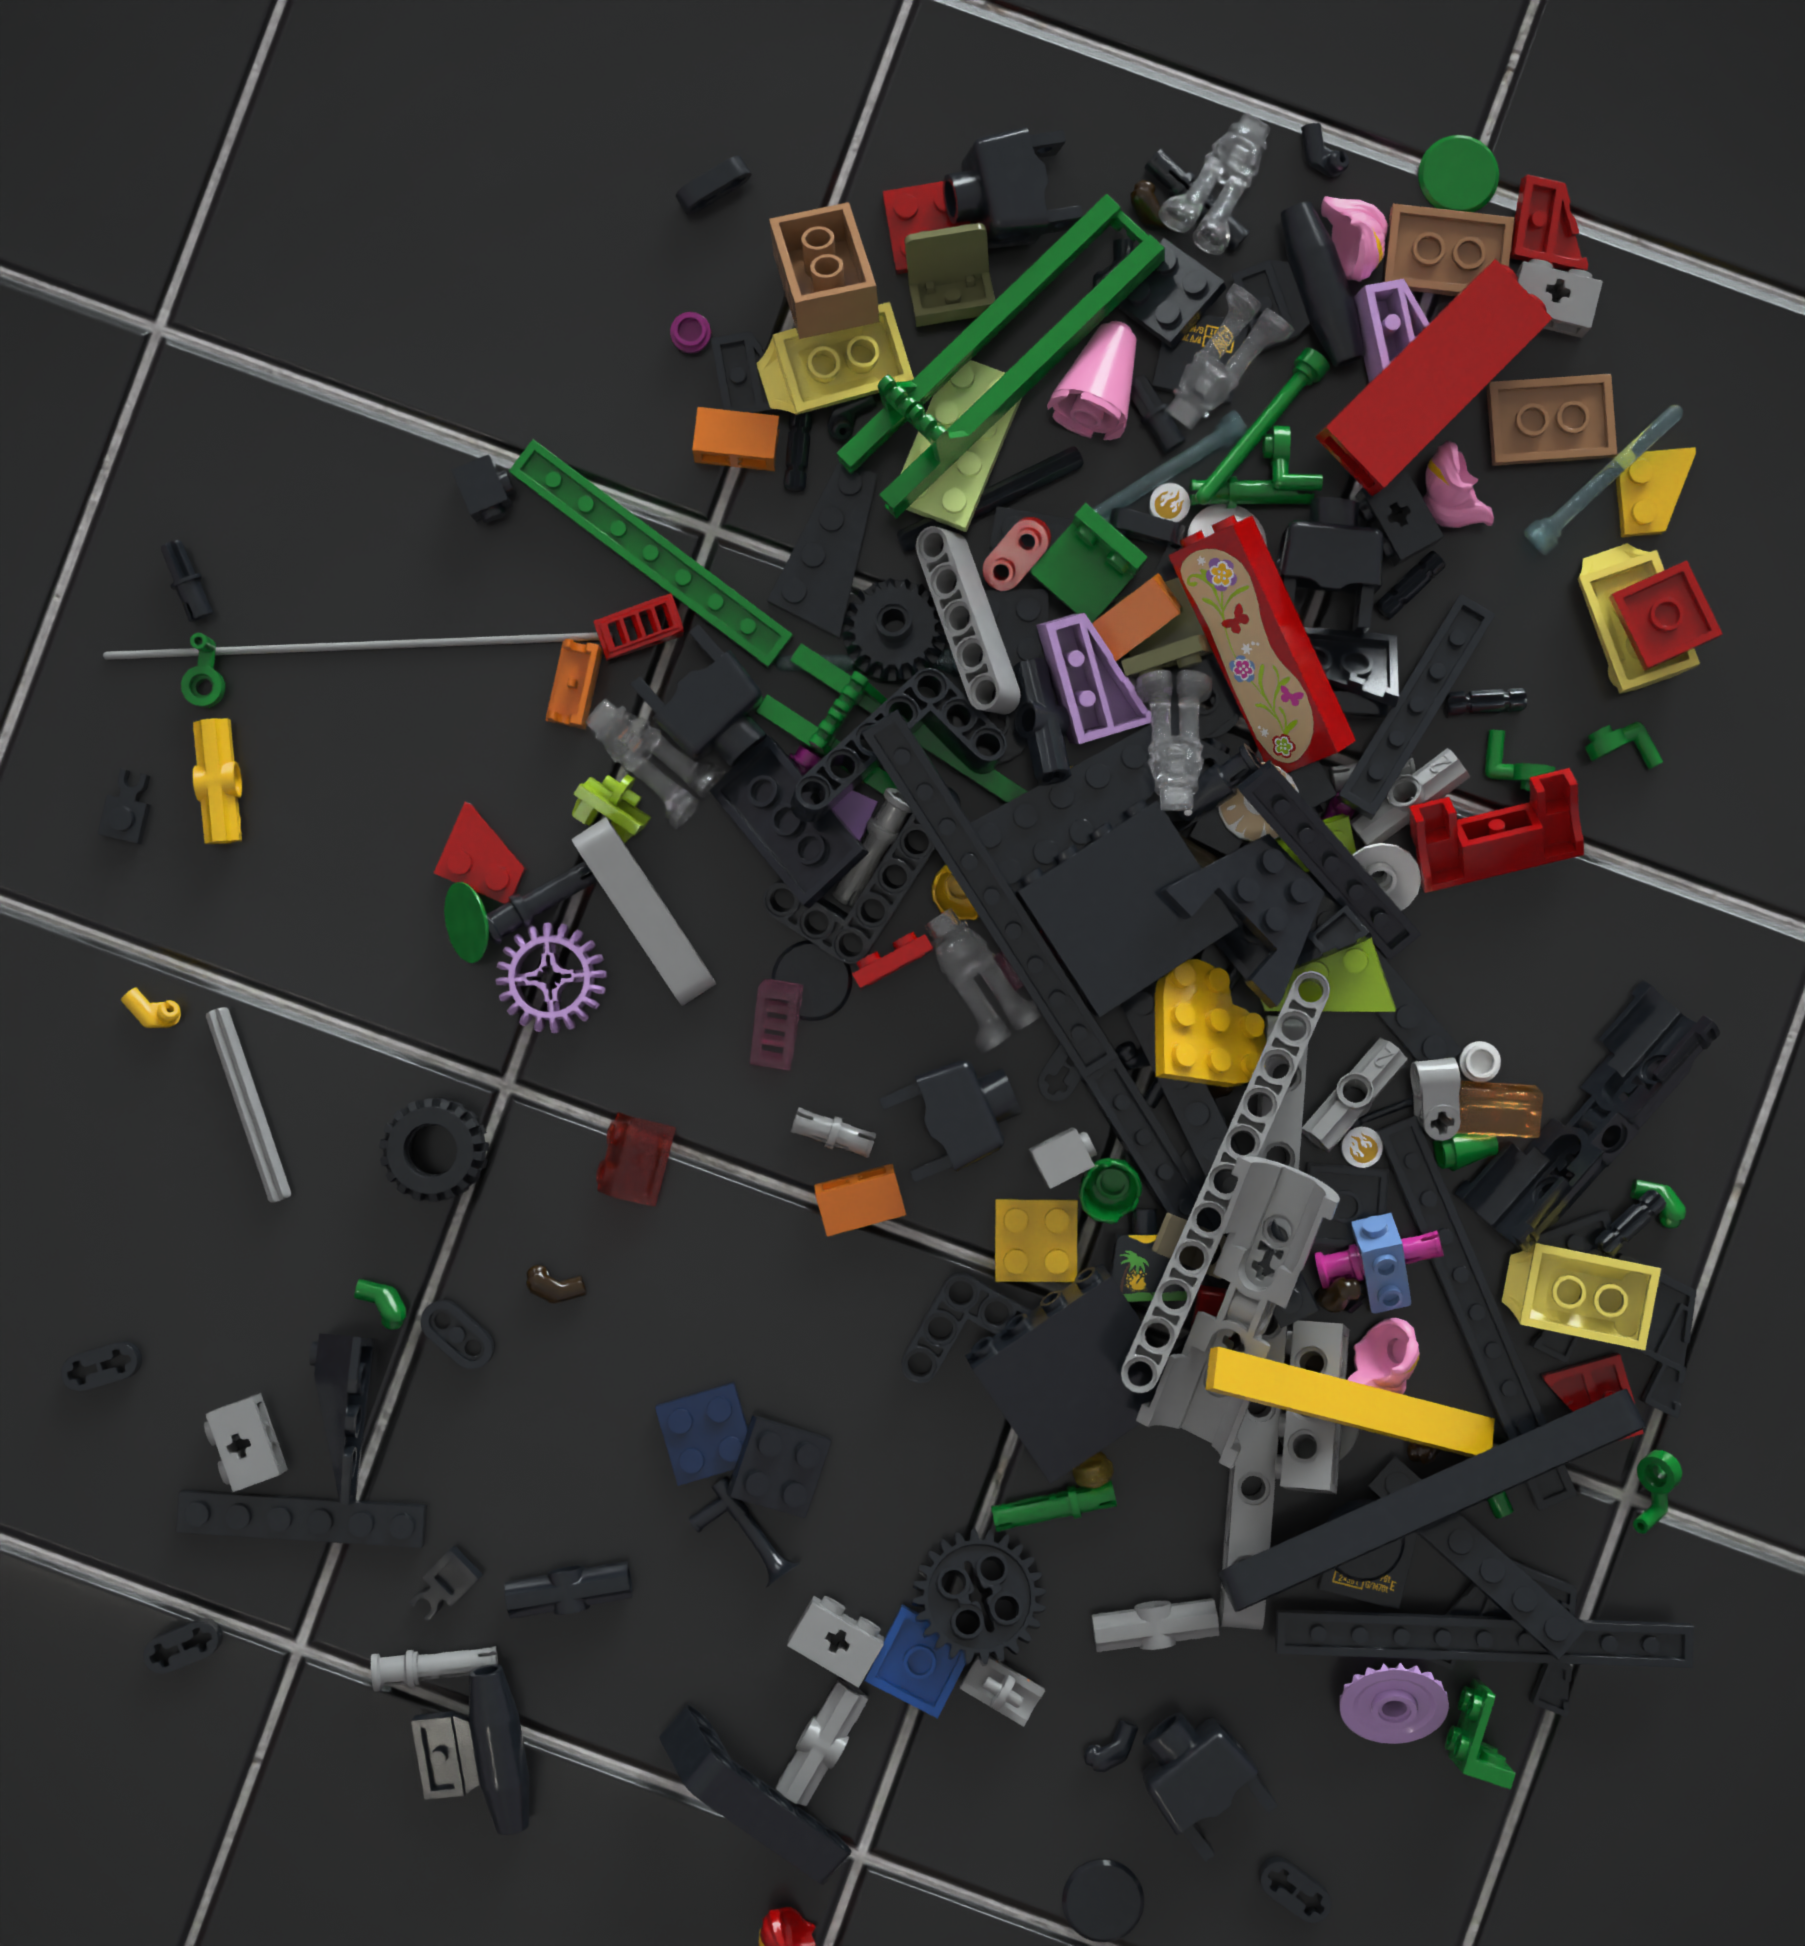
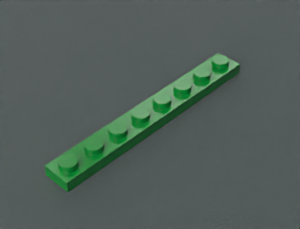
M532 439L510 468L509 473L667 593H672L675 599L768 669L793 638L792 633L534 439Z

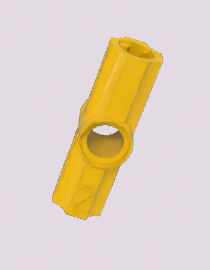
M212 718L193 722L197 765L193 768V786L195 796L201 802L204 843L227 844L242 841L241 817L238 798L242 795V779L239 765L234 761L231 720L228 718Z

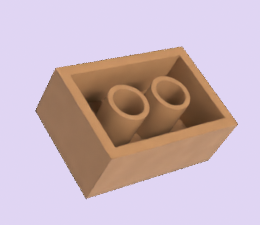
M849 202L769 219L773 254L799 339L880 322L876 283Z

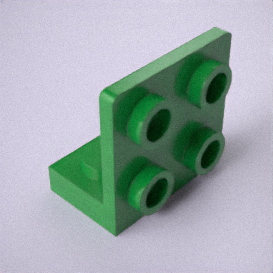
M1085 503L1074 515L1071 525L1032 567L1030 573L1074 613H1085L1091 623H1093L1140 571L1148 557Z
M1472 1678L1470 1686H1464L1458 1700V1710L1461 1711L1457 1727L1452 1725L1449 1729L1445 1749L1449 1750L1448 1757L1462 1774L1511 1789L1516 1773L1506 1763V1757L1497 1754L1498 1749L1482 1742L1496 1695L1481 1680Z

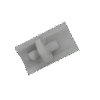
M977 1656L960 1685V1689L1023 1727L1045 1692L1043 1687L1003 1663H999L991 1656H989L986 1666L981 1665L979 1656Z

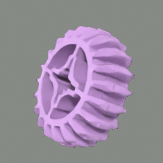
M549 922L544 923V936L539 935L535 926L528 927V934L531 940L527 942L523 936L516 934L514 940L521 948L515 951L513 948L506 946L503 952L513 958L511 963H497V968L508 971V977L496 978V984L501 986L509 985L510 989L501 993L499 998L501 1001H508L512 998L515 1000V1003L508 1008L507 1012L509 1015H515L522 1009L524 1013L519 1023L523 1026L529 1024L532 1018L535 1017L534 1029L538 1032L543 1031L546 1020H549L552 1033L559 1032L560 1020L562 1019L569 1030L574 1029L575 1022L572 1015L576 1014L582 1021H587L589 1015L583 1007L587 1004L593 1009H598L600 1006L598 1001L590 998L592 992L598 994H605L606 992L605 987L594 985L595 978L603 979L607 977V971H594L593 965L604 961L601 954L592 957L588 956V953L594 949L596 944L590 940L580 946L579 943L584 934L580 930H576L571 938L568 939L569 927L566 924L560 925L557 935H554L553 926ZM556 944L564 945L572 950L579 958L583 969H564L559 962L558 954H556ZM543 946L539 968L533 972L520 974L522 964L527 956L535 949ZM553 966L554 972L565 976L572 975L570 978H561L560 983L555 982L557 987L552 990L548 983L539 980L532 981V978L542 977L543 973L548 974L546 969ZM584 982L578 998L570 1006L560 1010L563 989L569 984ZM520 986L539 987L544 994L545 1002H547V1012L531 1005L523 995Z

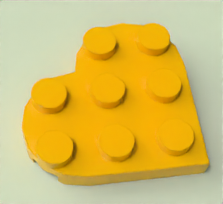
M1189 959L1157 981L1155 991L1156 1077L1221 1087L1240 1086L1250 1081L1266 1045L1265 1023L1259 1014L1249 1013L1246 1009L1232 1003L1229 988L1230 978L1224 969L1214 968L1211 964L1199 959Z

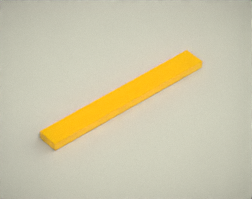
M1222 1347L1210 1348L1205 1388L1207 1391L1471 1458L1492 1449L1494 1418Z

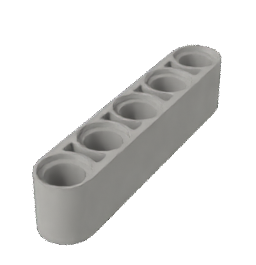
M935 526L927 527L920 532L917 538L916 552L971 705L978 710L1003 715L1009 714L1017 708L1020 702V688L968 543L964 536L959 533ZM944 542L943 550L940 552L941 546ZM957 579L956 586L953 589L954 581ZM970 615L969 623L966 626L967 617ZM983 651V657L981 662L979 663V657L981 652ZM995 687H996V696H995V698H994V700H993V699H992V694H993V691H994V689H995Z
M603 818L571 839L681 1006H684L716 985L709 970L608 818Z

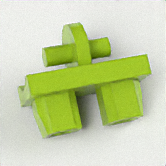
M629 774L621 782H618L610 775H607L602 783L590 777L584 784H579L573 794L578 797L572 811L574 818L590 826L601 813L612 820L611 824L624 843L644 829L651 819L649 815L636 807L642 797L630 790L635 782V778Z

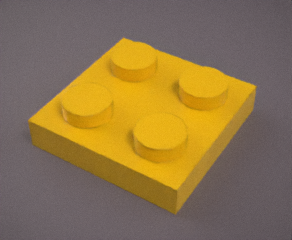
M995 1199V1282H1074L1077 1276L1078 1200Z

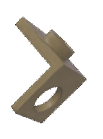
M1166 1213L1152 1251L1171 1259L1187 1220L1171 1213ZM1198 1225L1199 1228L1205 1232H1213L1212 1230H1209L1205 1227ZM1222 1236L1220 1240L1221 1251L1226 1241V1236ZM1190 1246L1182 1250L1179 1260L1180 1263L1199 1269L1204 1262V1255L1199 1248ZM1217 1261L1213 1265H1209L1206 1274L1222 1279L1213 1274Z

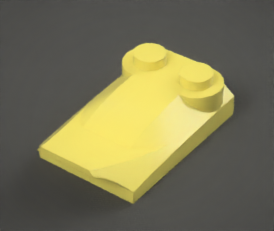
M890 302L878 305L880 321L878 323L799 339L796 328L773 334L768 349L756 363L770 409L784 410L797 415L879 393L878 383L888 374L896 382L912 381L914 377Z
M1628 543L1583 558L1582 570L1578 577L1579 585L1609 665V679L1617 687L1619 694L1672 678L1700 664L1695 649H1692L1646 671L1643 670L1609 597L1619 590L1664 571L1657 550L1651 552L1643 551Z
M1534 1243L1528 1252L1521 1251L1510 1255L1502 1303L1514 1313L1520 1325L1646 1350L1661 1268Z

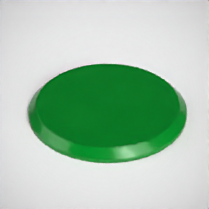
M1465 135L1448 136L1431 145L1423 155L1418 170L1419 186L1426 200L1434 208L1474 213L1483 208L1495 194L1499 182L1498 164L1491 150L1481 141Z
M457 882L451 885L445 898V923L449 939L456 953L464 961L474 963L483 957L488 945L489 925L487 914L476 891L464 882Z

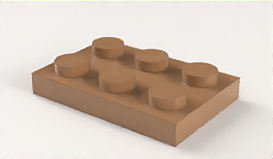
M1393 203L1390 209L1382 282L1404 279L1411 291L1457 296L1493 260L1497 259L1500 264L1509 267L1514 217Z
M1611 374L1489 382L1486 385L1492 466L1614 458L1617 455Z

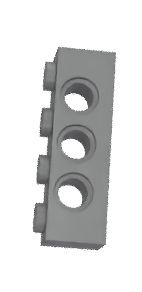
M1299 1320L1294 1322L1293 1331H1287L1285 1352L1286 1355L1291 1356L1290 1365L1305 1369L1307 1360L1312 1356L1319 1355L1324 1360V1366L1320 1373L1346 1380L1350 1329L1341 1323ZM1290 1411L1281 1413L1278 1433L1280 1438H1284L1283 1454H1277L1275 1462V1478L1281 1479L1280 1486L1293 1491L1337 1494L1342 1425L1314 1417H1304L1302 1414ZM1306 1438H1314L1317 1442L1316 1453L1309 1459H1302L1298 1451L1300 1443Z

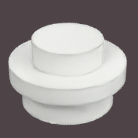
M1472 1042L1463 1049L1459 1056L1461 1072L1466 1078L1474 1082H1486L1495 1077L1500 1069V1055L1497 1049L1487 1042Z

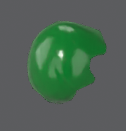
M1103 1158L1094 1163L1095 1167L1083 1173L1079 1186V1198L1083 1211L1094 1221L1114 1224L1121 1217L1136 1209L1142 1193V1185L1137 1170L1128 1162L1122 1159Z

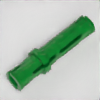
M1231 476L1206 505L1226 504L1227 508H1236L1237 504L1310 505L1314 494H1298L1297 490H1278L1273 486V480H1237L1236 476ZM1191 479L1189 490H1199L1206 480ZM1189 494L1191 506L1201 505L1196 501V494Z
M1112 1480L1080 1488L1071 1485L1067 1486L1065 1491L1007 1504L992 1505L991 1508L996 1531L1000 1532L1014 1527L1031 1525L1061 1517L1073 1516L1074 1519L1082 1517V1513L1117 1507Z

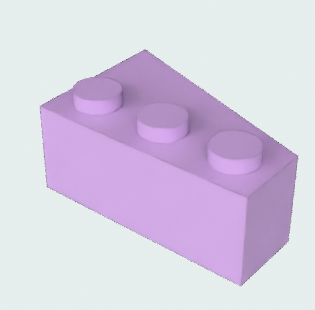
M1404 279L1365 285L1353 297L1357 306L1365 353L1364 361L1369 383L1429 324Z
M1074 613L1036 625L1058 704L1064 706L1069 714V728L1067 731L1069 743L1082 744L1157 721L1151 711L1147 710L1134 690L1135 687L1129 678H1126L1114 660L1113 654L1085 613Z

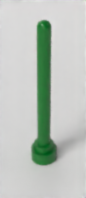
M1305 348L1294 361L1295 367L1292 370L1294 375L1197 491L1195 498L1199 504L1206 505L1214 498L1306 385H1312L1313 382H1319L1329 371L1330 365L1322 354L1312 348Z

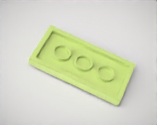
M970 360L933 395L926 415L931 414L936 419L937 425H942L947 430L1005 372ZM1021 399L906 510L967 532ZM919 431L902 472L931 445Z

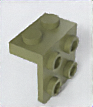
M964 224L957 227L922 231L905 237L909 291L916 327L979 317L995 301L989 272L987 232L984 224Z
M1179 578L1166 581L1165 583L1182 607L1179 608L1181 613L1129 651L1130 658L1121 660L1125 676L1140 678V682L1150 681L1163 676V669L1178 665V669L1192 667L1202 663V656L1213 653ZM1124 596V597L1119 598V599L1116 601L1115 605H1117L1120 601H1122V600H1123L1124 598H1126L1127 596Z

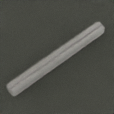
M225 1007L211 1010L206 1013V1019L267 1198L272 1203L287 1199L291 1196V1190L230 1012Z

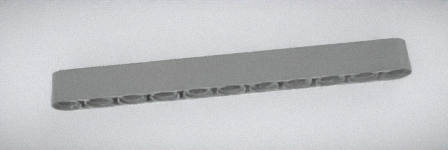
M1304 972L1293 982L1121 1371L1123 1383L1132 1392H1148L1154 1388L1160 1378L1223 1236V1233L1218 1231L1219 1228L1213 1232L1201 1230L1197 1225V1215L1203 1209L1211 1208L1219 1213L1222 1222L1233 1192L1227 1194L1220 1193L1214 1186L1213 1180L1215 1175L1223 1170L1232 1172L1237 1158L1240 1156L1258 1157L1329 997V982L1319 972ZM1308 981L1317 983L1322 990V997L1316 1002L1304 1001L1298 991L1301 984ZM1289 1019L1299 1020L1305 1027V1035L1295 1041L1287 1039L1282 1033L1281 1027L1283 1023ZM1271 1057H1281L1288 1064V1073L1279 1079L1270 1077L1265 1071L1264 1065L1266 1061ZM1260 1094L1269 1098L1272 1105L1269 1114L1257 1117L1250 1113L1247 1103L1254 1095ZM1244 1132L1251 1135L1255 1142L1254 1150L1248 1155L1235 1153L1230 1144L1235 1134ZM1190 1246L1199 1248L1204 1255L1202 1266L1193 1271L1182 1267L1179 1260L1182 1250ZM1169 1285H1180L1187 1293L1186 1303L1179 1309H1171L1163 1302V1291ZM1162 1323L1168 1328L1170 1338L1166 1345L1157 1348L1147 1342L1145 1333L1149 1325ZM1138 1361L1146 1362L1150 1365L1153 1372L1151 1381L1143 1386L1135 1385L1131 1382L1128 1375L1130 1366Z

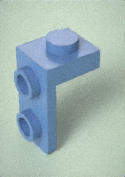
M1387 1213L1352 1221V1232L1362 1259L1371 1312L1376 1314L1410 1306L1411 1296L1403 1244L1392 1214Z

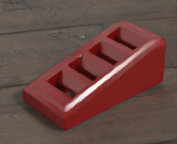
M672 593L593 621L606 661L684 635V628ZM662 609L669 628L663 630L656 611ZM646 614L653 630V634L647 636L640 616ZM632 620L638 639L630 641L624 621ZM615 624L622 645L617 647L614 645L608 626Z

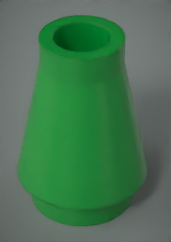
M1458 1131L1450 1139L1444 1141L1434 1139V1154L1437 1164L1441 1169L1449 1168L1451 1171H1456L1488 1156L1498 1154V1141L1493 1131Z

